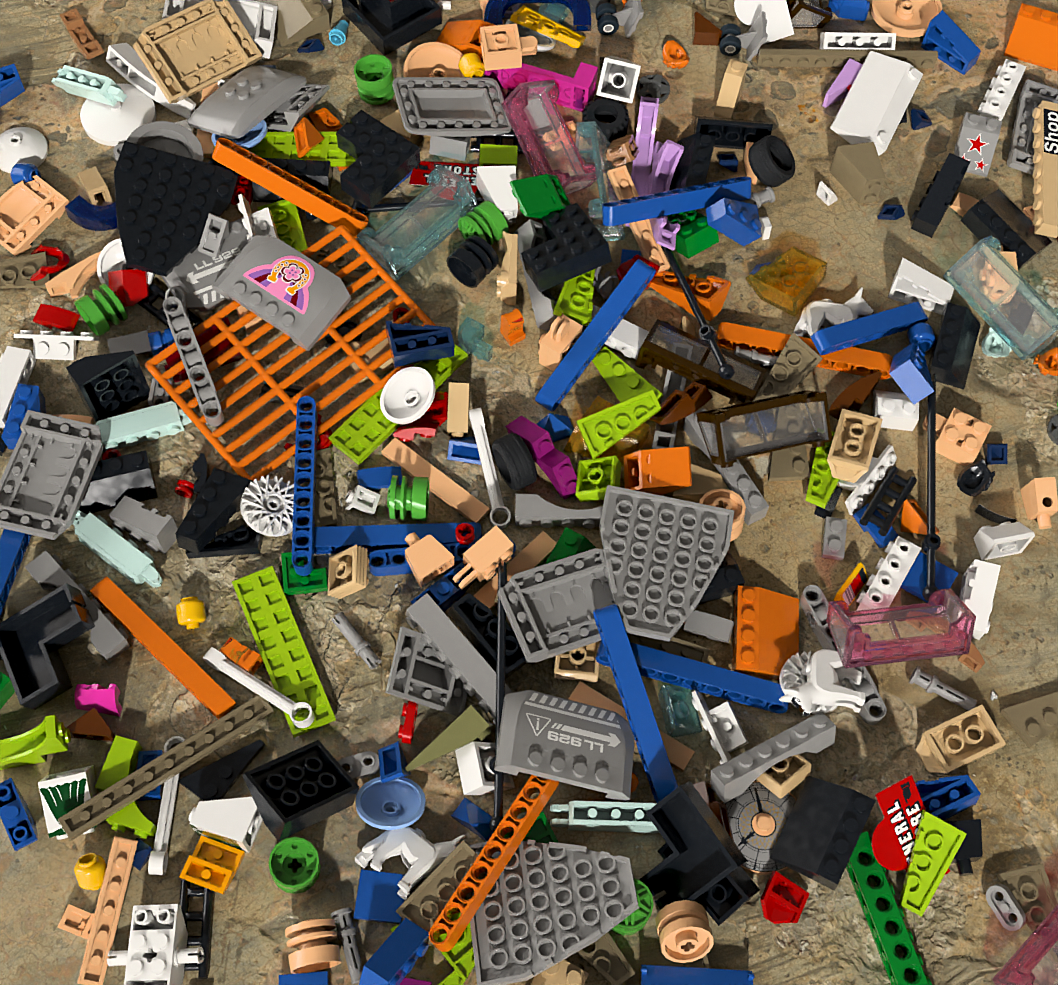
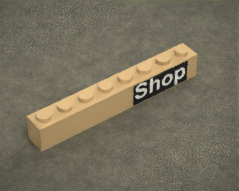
M1042 100L1032 114L1034 118L1032 129L1034 133L1032 145L1034 148L1032 160L1034 163L1033 225L1035 226V234L1057 238L1058 104Z

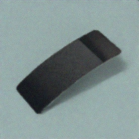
M837 486L825 509L817 506L814 514L824 519L826 516L831 517L843 489Z
M980 504L975 510L980 516L998 524L1008 521L1015 523L1017 519L994 513Z

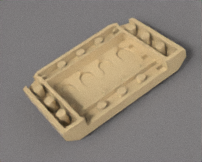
M204 0L152 24L142 31L140 37L133 45L138 56L170 104L177 103L217 83L221 79H225L251 66L263 56L228 0Z

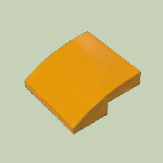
M201 835L192 856L189 855L179 878L224 895L245 856V852Z

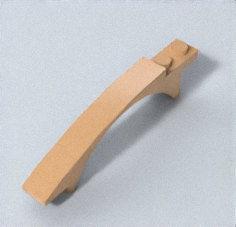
M101 251L87 257L45 283L50 297L70 293L72 299L77 298L85 283L97 272V261Z

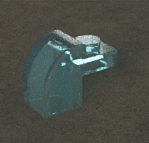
M467 317L458 330V347L468 353V357L472 353L477 359H483L487 362L493 357V346L482 341L484 325Z

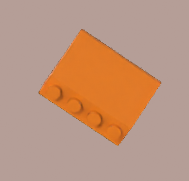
M1022 3L1016 15L1004 56L1058 71V13Z
M738 585L734 594L733 671L760 679L779 680L783 665L788 658L790 659L792 655L799 652V599L761 587Z

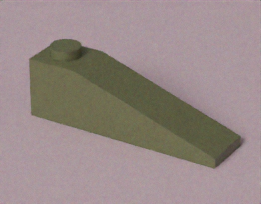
M470 705L405 767V770L407 772L415 770L478 739L484 740L491 733L489 728L493 724L479 705Z

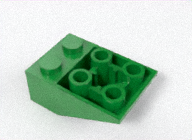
M543 174L509 182L512 194L520 204V211L526 217L542 219V217L552 212L558 211L560 213L562 212L561 209L571 205L556 175Z
M691 210L667 215L670 224H680V230L676 233L675 250L689 259L719 242L718 231L709 226L707 217L699 212Z

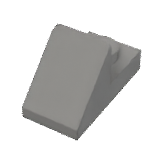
M209 213L198 251L218 258L224 239L229 238V221Z

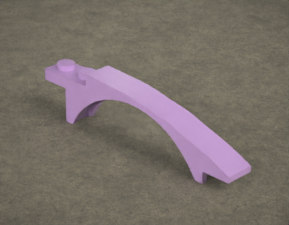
M642 96L640 98L635 139L639 153L635 160H633L631 179L639 196L648 195V176L651 171L659 108V98Z
M667 140L664 144L659 141L654 144L652 172L648 176V195L669 191L676 166L684 151V146L671 140ZM667 215L649 219L656 244L674 250L676 246V233L680 230V224H670Z

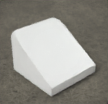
M822 181L819 182L816 195L828 206L837 201V196Z

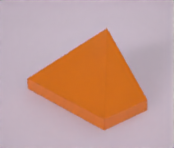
M305 117L293 128L298 158L304 157L324 140V137Z
M906 499L902 509L900 531L927 535V515L915 499ZM935 526V534H938L939 530Z

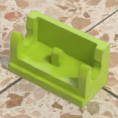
M480 144L479 166L492 164L517 167L518 146Z

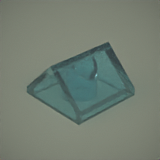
M663 685L661 686L658 698L667 735L674 738L702 732L698 712L691 701L693 699L692 690Z

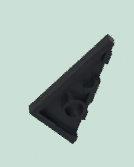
M242 525L235 530L214 537L215 541L207 544L199 554L186 550V555L190 559L260 554L264 535L256 532L250 526L246 528Z
M259 739L181 778L178 782L202 801L221 800L263 749L265 743Z

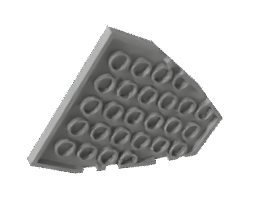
M607 485L599 528L610 590L620 612L626 633L664 641L672 639L698 606L729 550L734 510Z
M535 840L522 841L470 921L477 985H507L527 981L596 942L639 908L630 858L620 855L612 856L604 851L589 850L581 845L555 842L546 844L537 843ZM488 841L469 846L479 855ZM495 852L491 859L498 858L501 852ZM482 872L478 879L485 878L488 872ZM474 892L467 894V900L473 897Z

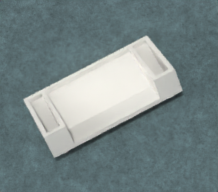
M165 0L162 20L204 0ZM228 0L263 55L262 57L270 59L278 6L254 0Z
M870 51L830 129L850 144L874 142L878 156L886 151L923 73L910 63Z

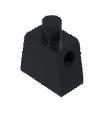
M981 819L948 821L947 823L967 834L951 864L957 863L959 876L972 875L971 862L978 861L983 855Z

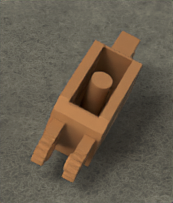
M633 134L613 140L608 147L606 157L608 162L612 163L613 168L623 166L637 157L639 150L635 144Z

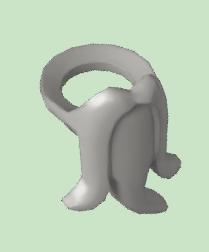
M600 266L595 271L596 282L593 281V286L607 300L619 285L620 280L616 275L609 276L610 271L605 273L604 279L600 274L602 268Z

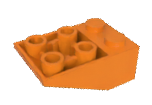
M480 19L447 22L436 42L450 45L463 55L476 53L483 62L480 27L495 25Z
M690 447L640 450L625 455V488L663 495L692 486Z

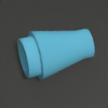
M340 20L329 32V40L334 45L339 46L346 41L349 24L345 20Z

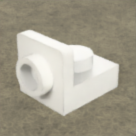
M357 485L353 490L348 491L345 497L347 502L345 509L356 508L369 515H373L381 495Z

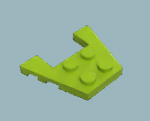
M455 913L451 921L457 920L461 913ZM470 923L455 946L448 952H441L454 971L438 985H463L473 970L475 962ZM399 925L392 927V928L390 929L391 932L393 933V931H394ZM447 933L441 934L438 942L444 941Z

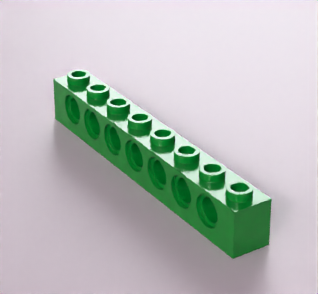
M868 831L863 832L858 839L846 869L891 985H932L929 977L925 976L921 967L923 966L922 958L915 951L912 944L914 941L913 935L909 928L906 929L904 924L903 910L900 905L896 904L894 899L895 891L893 885L887 881L884 874L886 873V868L878 863L873 854L872 837L869 836ZM858 855H864L868 860V864H862L858 859ZM867 877L874 878L877 887H871L867 882ZM876 900H881L885 903V911L877 907ZM886 923L894 926L895 934H890L886 930ZM895 946L903 949L904 958L896 955ZM905 970H909L913 974V982L906 980L904 976Z

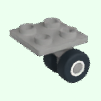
M627 0L623 10L617 12L616 7L611 3L599 5L595 11L599 33L602 35H612L617 32L619 26H624L625 37L630 38L632 32L636 30L638 21L643 17L644 10L641 6V0Z
M761 11L749 31L745 34H741V29L736 24L722 26L720 29L722 31L720 52L725 56H734L740 52L742 47L746 49L747 61H751L758 54L759 48L762 44H765L768 37L766 33V12Z

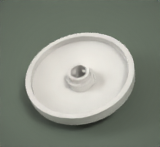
M117 84L124 91L123 93L127 95V98L124 102L118 101L115 106L90 99L85 100L81 108L80 118L85 132L91 139L103 145L116 146L124 143L136 128L156 121V108L152 98L141 92L134 85Z

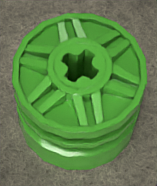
M370 54L359 59L354 66V75L360 98L372 105H380L391 100L395 94L392 87L394 73L390 60L379 54Z
M490 201L482 202L474 208L473 212L469 211L458 220L459 230L465 240L470 235H476L492 246L493 242H498L502 239L503 231L509 233L506 219L501 211Z
M104 283L99 285L100 292L97 289L92 290L95 300H92L85 294L74 301L81 317L98 337L110 330L108 320L117 326L119 325L118 318L121 321L128 319L121 300Z
M392 475L387 495L390 519H396L397 512L400 510L401 520H405L407 511H411L412 520L427 521L429 477H414L412 486H408L407 476H403L402 483L399 485V477Z
M290 837L283 839L275 845L270 853L268 862L273 881L278 888L286 893L298 894L306 892L314 886L319 878L321 867L318 852L313 844L304 838ZM297 862L302 868H298L297 872L293 873L289 867H293L294 863Z
M635 878L639 908L611 929L614 933L623 936L633 935L642 930L648 922L654 906L653 896L648 886Z

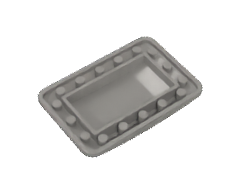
M264 65L246 68L207 97L187 119L188 125L229 139L241 138L307 84L306 78Z
M397 77L393 80L392 87L405 130L411 134L448 137L486 136L509 133L512 129V122L506 111L507 107L500 86L495 79L476 77Z

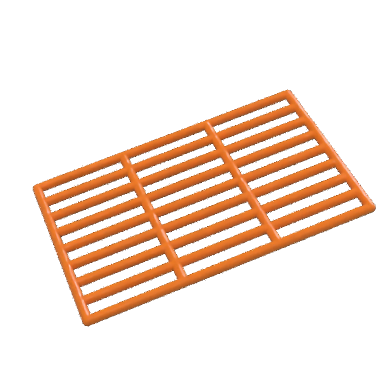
M340 225L304 250L302 254L309 258L335 238L342 235L348 242L318 264L326 268L354 248L360 256L336 272L335 275L342 279L364 262H367L373 269L346 288L349 294H353L377 275L385 283L337 317L319 338L321 340L329 334L336 341L279 384L271 375L306 350L297 346L265 369L259 361L291 337L283 333L252 355L246 347L274 328V326L267 322L240 341L234 333L256 318L257 315L250 311L228 327L221 319L241 306L236 301H232L193 329L195 337L214 324L221 331L200 347L202 355L226 338L234 345L206 365L209 373L239 352L246 359V361L214 383L216 392L250 367H253L259 374L220 402L222 411L263 381L271 387L268 392L212 432L205 424L207 422L204 415L199 417L194 412L193 408L198 406L196 397L189 402H186L180 394L191 387L189 378L176 388L169 383L168 380L185 368L182 360L163 374L156 368L157 364L178 350L175 342L145 363L146 369L238 476L253 482L255 479L259 481L262 476L265 477L295 454L294 444L251 477L244 470V467L296 429V419L241 460L237 461L231 453L288 410H291L296 416L297 402L301 397L309 396L353 362L357 364L361 371L316 403L317 412L321 411L366 376L374 383L373 386L317 427L318 437L384 388L394 374L414 365L397 367L380 379L374 370L392 358L391 350L386 351L369 365L361 356L387 338L386 329L356 351L348 344L351 340L403 302L411 310L394 323L405 324L417 316L424 323L421 326H436L343 225ZM389 289H392L398 295V297L343 337L337 332V327ZM340 348L347 353L348 357L292 398L284 391ZM200 376V377L196 378V380L199 381V380L203 379L204 377H203V376ZM276 395L284 402V404L226 447L219 441L218 438ZM211 412L209 416H215L218 412Z

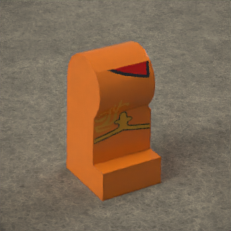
M517 308L513 309L510 313L501 315L500 333L510 346L526 339V334L523 331L524 319Z
M232 637L219 650L228 660L251 675H254L263 664L260 654L250 650Z

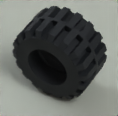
M602 97V99L596 98L594 102L590 101L583 111L582 132L584 138H587V141L593 143L596 147L600 145L601 148H605V146L609 147L613 140L626 136L629 121V112L626 106L620 104L619 100L606 99V97Z

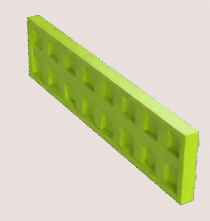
M267 132L259 144L249 149L250 152L261 158L330 161L331 167H349L356 161L355 158L338 148L336 132H319L324 137V140L302 158H298L294 132Z
M454 344V356L416 363L412 366L423 368L430 373L435 382V389L468 359V353L456 344ZM383 388L370 397L328 437L332 442L331 444L358 465L401 425L388 420L381 411L380 398Z
M273 566L232 581L274 689L295 703H308L314 712V721L306 728L296 727L290 715L284 712L293 737L295 738L335 721L336 718ZM307 709L299 710L295 714V720L303 721L307 719L310 711Z

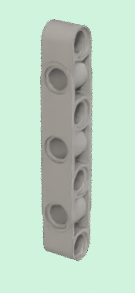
M174 296L168 297L163 302V309L198 405L202 409L207 424L214 427L219 426L224 421V414L187 314H185L181 301ZM185 342H191L189 345H183ZM200 376L204 377L202 380H196ZM211 412H218L215 416H209Z
M816 585L805 587L799 603L822 648L834 651L855 648L822 590ZM806 595L813 596L815 600L808 599ZM827 632H832L836 638L829 637ZM852 659L847 664L862 672L861 683L857 685L853 680L844 678L842 684H846L845 688L865 693V703L861 706L859 714L868 725H877L886 714V705L862 660ZM869 709L876 710L878 716L872 715Z

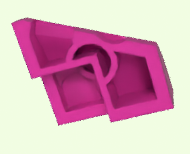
M99 684L76 685V709L90 711L95 707L98 713L119 717L123 709L118 701L120 690L116 684H109L108 689Z

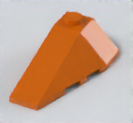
M662 271L657 273L649 287L694 315L674 272ZM696 274L684 276L705 319L711 321L721 311L730 289L731 281L715 276H707V279L697 278Z

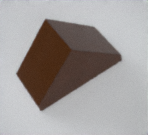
M696 11L692 24L693 45L718 46L721 41L722 31Z
M95 707L66 727L70 730L71 738L113 742L115 738L114 733Z

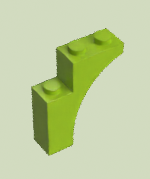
M55 715L45 716L43 722L36 728L18 736L0 740V770L46 762V754L68 751V743L71 742L70 730Z
M118 735L115 736L95 785L99 793L135 772L138 754L142 749L138 741ZM137 800L106 819L114 831L125 833V830L132 831L134 836L142 839H147V836L153 838L156 836L157 827L144 816Z

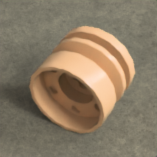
M334 919L305 920L285 929V936L292 938L286 942L287 947L298 948L297 951L288 956L290 972L292 974L317 972L342 963L339 946L328 944V942L338 937L337 932L331 931L336 928Z

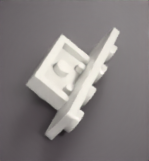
M242 194L238 195L240 201L238 208L244 216L242 222L249 233L246 235L248 242L255 235L279 239L271 210L267 207L252 213L246 198Z
M20 330V334H14V338L33 339V356L35 359L76 360V340L99 341V337H93V333L81 332V336H73V332L60 331V335H53V331H40V335H34L32 330Z
M888 445L878 458L872 457L868 472L863 474L855 483L844 480L839 481L841 488L853 491L845 501L850 515L853 516L854 513L862 508L863 503L873 493L878 483L883 480L890 467L895 464L897 457L892 445Z
M696 690L692 691V704L697 711H700L703 717L701 723L704 729L710 732L712 737L710 739L711 745L716 752H719L722 758L720 764H723L732 759L730 752L749 742L730 702L727 701L709 710L702 693Z

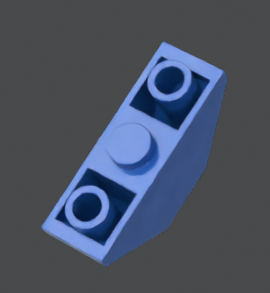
M461 562L414 598L411 603L413 605L428 593L441 610L445 612L452 604L461 599L474 580L464 589H461L458 585L465 577L457 583L454 582L453 577L465 567Z
M9 778L0 783V817L14 851H18L38 840L36 824L27 803L13 779Z

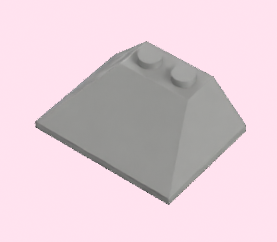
M306 84L264 119L268 131H294L293 128L303 117L308 115L330 89L329 85Z
M400 627L385 693L459 717L464 712L468 694L463 687L465 684L460 678L456 679L449 671V665L445 661L441 662L434 653L436 650L431 644L426 645L423 642L421 633Z

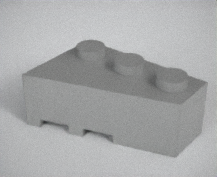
M124 496L109 514L113 527L121 532L127 531L130 533V537L138 542L144 541L154 552L159 550L166 554L176 541L175 533L178 528L173 517L168 514L166 517L158 515L159 511L152 508L150 511L144 507L143 503Z

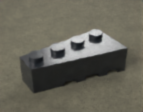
M949 153L941 170H937L932 180L934 183H930L925 193L927 197L923 196L918 206L920 210H915L911 218L914 221L911 229L928 237H933L964 178L970 161Z
M214 468L175 533L178 547L199 554L216 536V532L222 526L225 527L229 523V519L236 512L240 511L242 495L246 487L253 481Z
M468 593L451 605L448 614L496 672L497 616L491 612V609ZM507 622L505 679L528 663L513 629L507 625Z

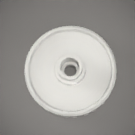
M267 475L266 479L264 476L259 481L255 479L254 482H250L240 501L241 514L245 522L260 534L278 537L293 531L294 484L290 485V481L287 483L282 482L283 477L279 480L277 476L274 479H269V475Z
M811 651L808 654L803 652L801 656L797 652L790 659L788 658L783 665L779 681L785 695L787 693L784 692V689L796 688L807 682V676L803 675L805 663H810ZM838 678L840 686L846 687V684H842L844 678ZM812 704L810 713L827 714L838 706Z

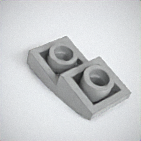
M694 610L685 622L684 631L703 635L708 639L729 643L734 621Z

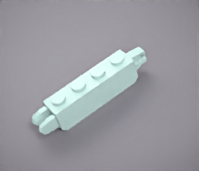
M64 65L63 69L59 68L57 71L59 75L51 81L67 93L115 106L118 101L124 102L127 98L121 87L109 77Z
M170 401L99 420L95 425H98L100 428L104 453L109 449L117 450L126 446H135L144 441H153L162 436L175 435L184 431V425L192 421L181 408L177 407L176 403Z
M78 510L73 525L75 527V535L78 536L79 541L134 585H142L144 582L154 588L162 585L163 579L160 573L156 571L153 563L154 558L148 552L142 553L139 551L138 545L131 539L126 541L123 538V534L115 527L112 529L108 527L107 521L100 515L97 517L92 513L87 515Z
M570 801L569 804H552L550 806L551 812L568 813V819H551L550 825L553 827H568V830L659 833L646 814L657 803Z

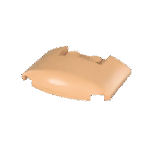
M37 175L32 176L35 180L27 183L21 181L0 197V245L14 256L31 248L30 244L56 218H61L69 203L68 199Z

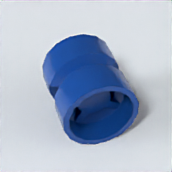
M170 328L165 329L164 333L160 331L148 333L153 356L175 342Z

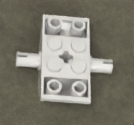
M180 904L133 906L128 950H110L107 956H113V958H107L108 966L126 965L124 985H182L185 963H202L204 958L198 955H204V950L202 947L186 948L188 932Z

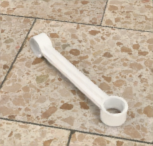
M481 407L468 410L492 507L490 522L494 527L497 525L499 529H503L510 524L511 513L503 503ZM496 511H504L507 513L508 519L505 523L498 524L492 519L493 514Z
M213 647L204 655L203 660L213 669L219 672L222 671L289 714L296 727L306 728L313 723L315 715L308 703H295L228 660ZM307 709L310 711L307 719L303 721L295 720V714L299 710Z
M180 736L169 738L164 745V751L167 752L173 744L181 743L185 739ZM180 773L164 782L154 848L150 853L148 863L150 875H165L167 870V850Z

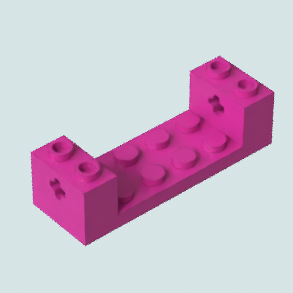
M583 62L580 63L574 78L522 63L520 68L485 71V78L495 79L500 88L510 91L525 90L527 96L533 98L542 97L544 101L581 112L593 100L596 93L598 67Z

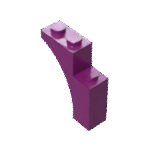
M522 415L505 426L508 434L515 433L523 439L533 460L547 475L561 498L565 500L576 492L577 477L571 461L567 455L554 447L548 431Z

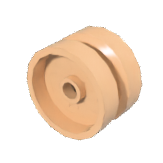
M714 489L705 493L700 499V504L734 510L730 542L737 539L742 533L746 510L744 500L739 494L727 489Z
M689 900L675 901L666 905L658 912L655 918L656 930L659 936L661 951L667 959L679 963L693 962L703 958L710 952L714 945L713 934L709 926L707 912L701 904Z

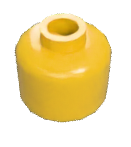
M476 53L464 54L458 63V67L464 77L481 78L484 74V63Z
M197 596L182 598L180 603L176 605L178 624L186 626L187 630L200 628V623L206 620L204 602L198 600Z
M95 853L81 856L74 867L79 886L87 890H98L101 888L106 871L104 858Z

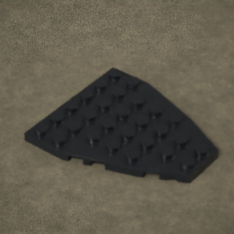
M124 141L114 170L117 229L121 239L126 267L167 277L175 266H179L183 262V258L186 255L192 254L198 248L209 213L220 217L225 210L229 209L239 174L229 168Z

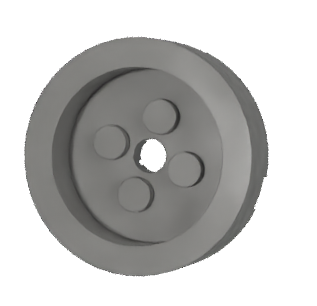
M155 121L146 123L136 128L126 140L131 143L203 162V149L198 138L187 128L173 122Z

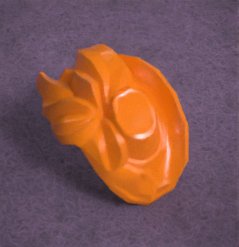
M674 40L667 41L664 44L663 63L667 67H671V69L686 67L690 58L681 45Z
M1058 347L1052 348L1042 355L1037 354L1034 358L1033 364H1038L1037 369H1040L1039 373L1044 376L1047 374L1058 376Z

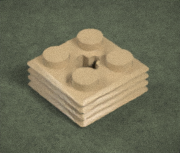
M356 544L329 557L328 596L331 595V597L338 598L339 600L367 587L369 582L367 577V566L369 564L367 548H361V546Z
M599 641L555 656L554 678L597 682L599 663L596 661ZM575 654L580 655L581 659L579 661L575 660Z
M797 754L773 765L756 780L781 799L811 774L812 764L800 754Z

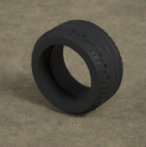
M767 135L750 147L748 158L751 169L755 176L766 186L778 187L794 176L795 160L786 143L780 138Z
M510 433L493 442L492 454L504 481L511 489L520 490L536 481L537 470L527 445L518 434Z

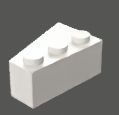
M902 258L893 279L888 298L906 304L919 302L923 309L942 315L947 303L951 301L955 286Z
M974 559L962 576L955 627L967 637L980 640L989 631L990 621L988 620L993 608V598L1001 565Z

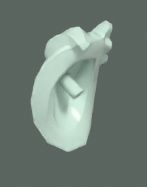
M990 327L988 334L983 338L981 349L985 355L992 356L993 358L1007 357L1012 350L1011 338L1008 332L1003 334Z

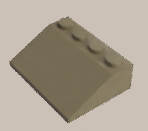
M254 0L278 6L274 36L281 47L330 29L329 13L320 0Z

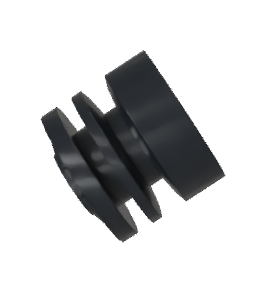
M470 235L466 238L465 242L461 243L459 248L455 249L448 256L446 262L450 272L460 283L467 287L475 288L485 279L487 274H490L499 264V258L487 241L479 236Z

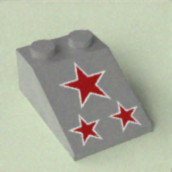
M968 112L965 113L959 127L954 155L970 161L966 172L987 177L999 138L1002 121Z

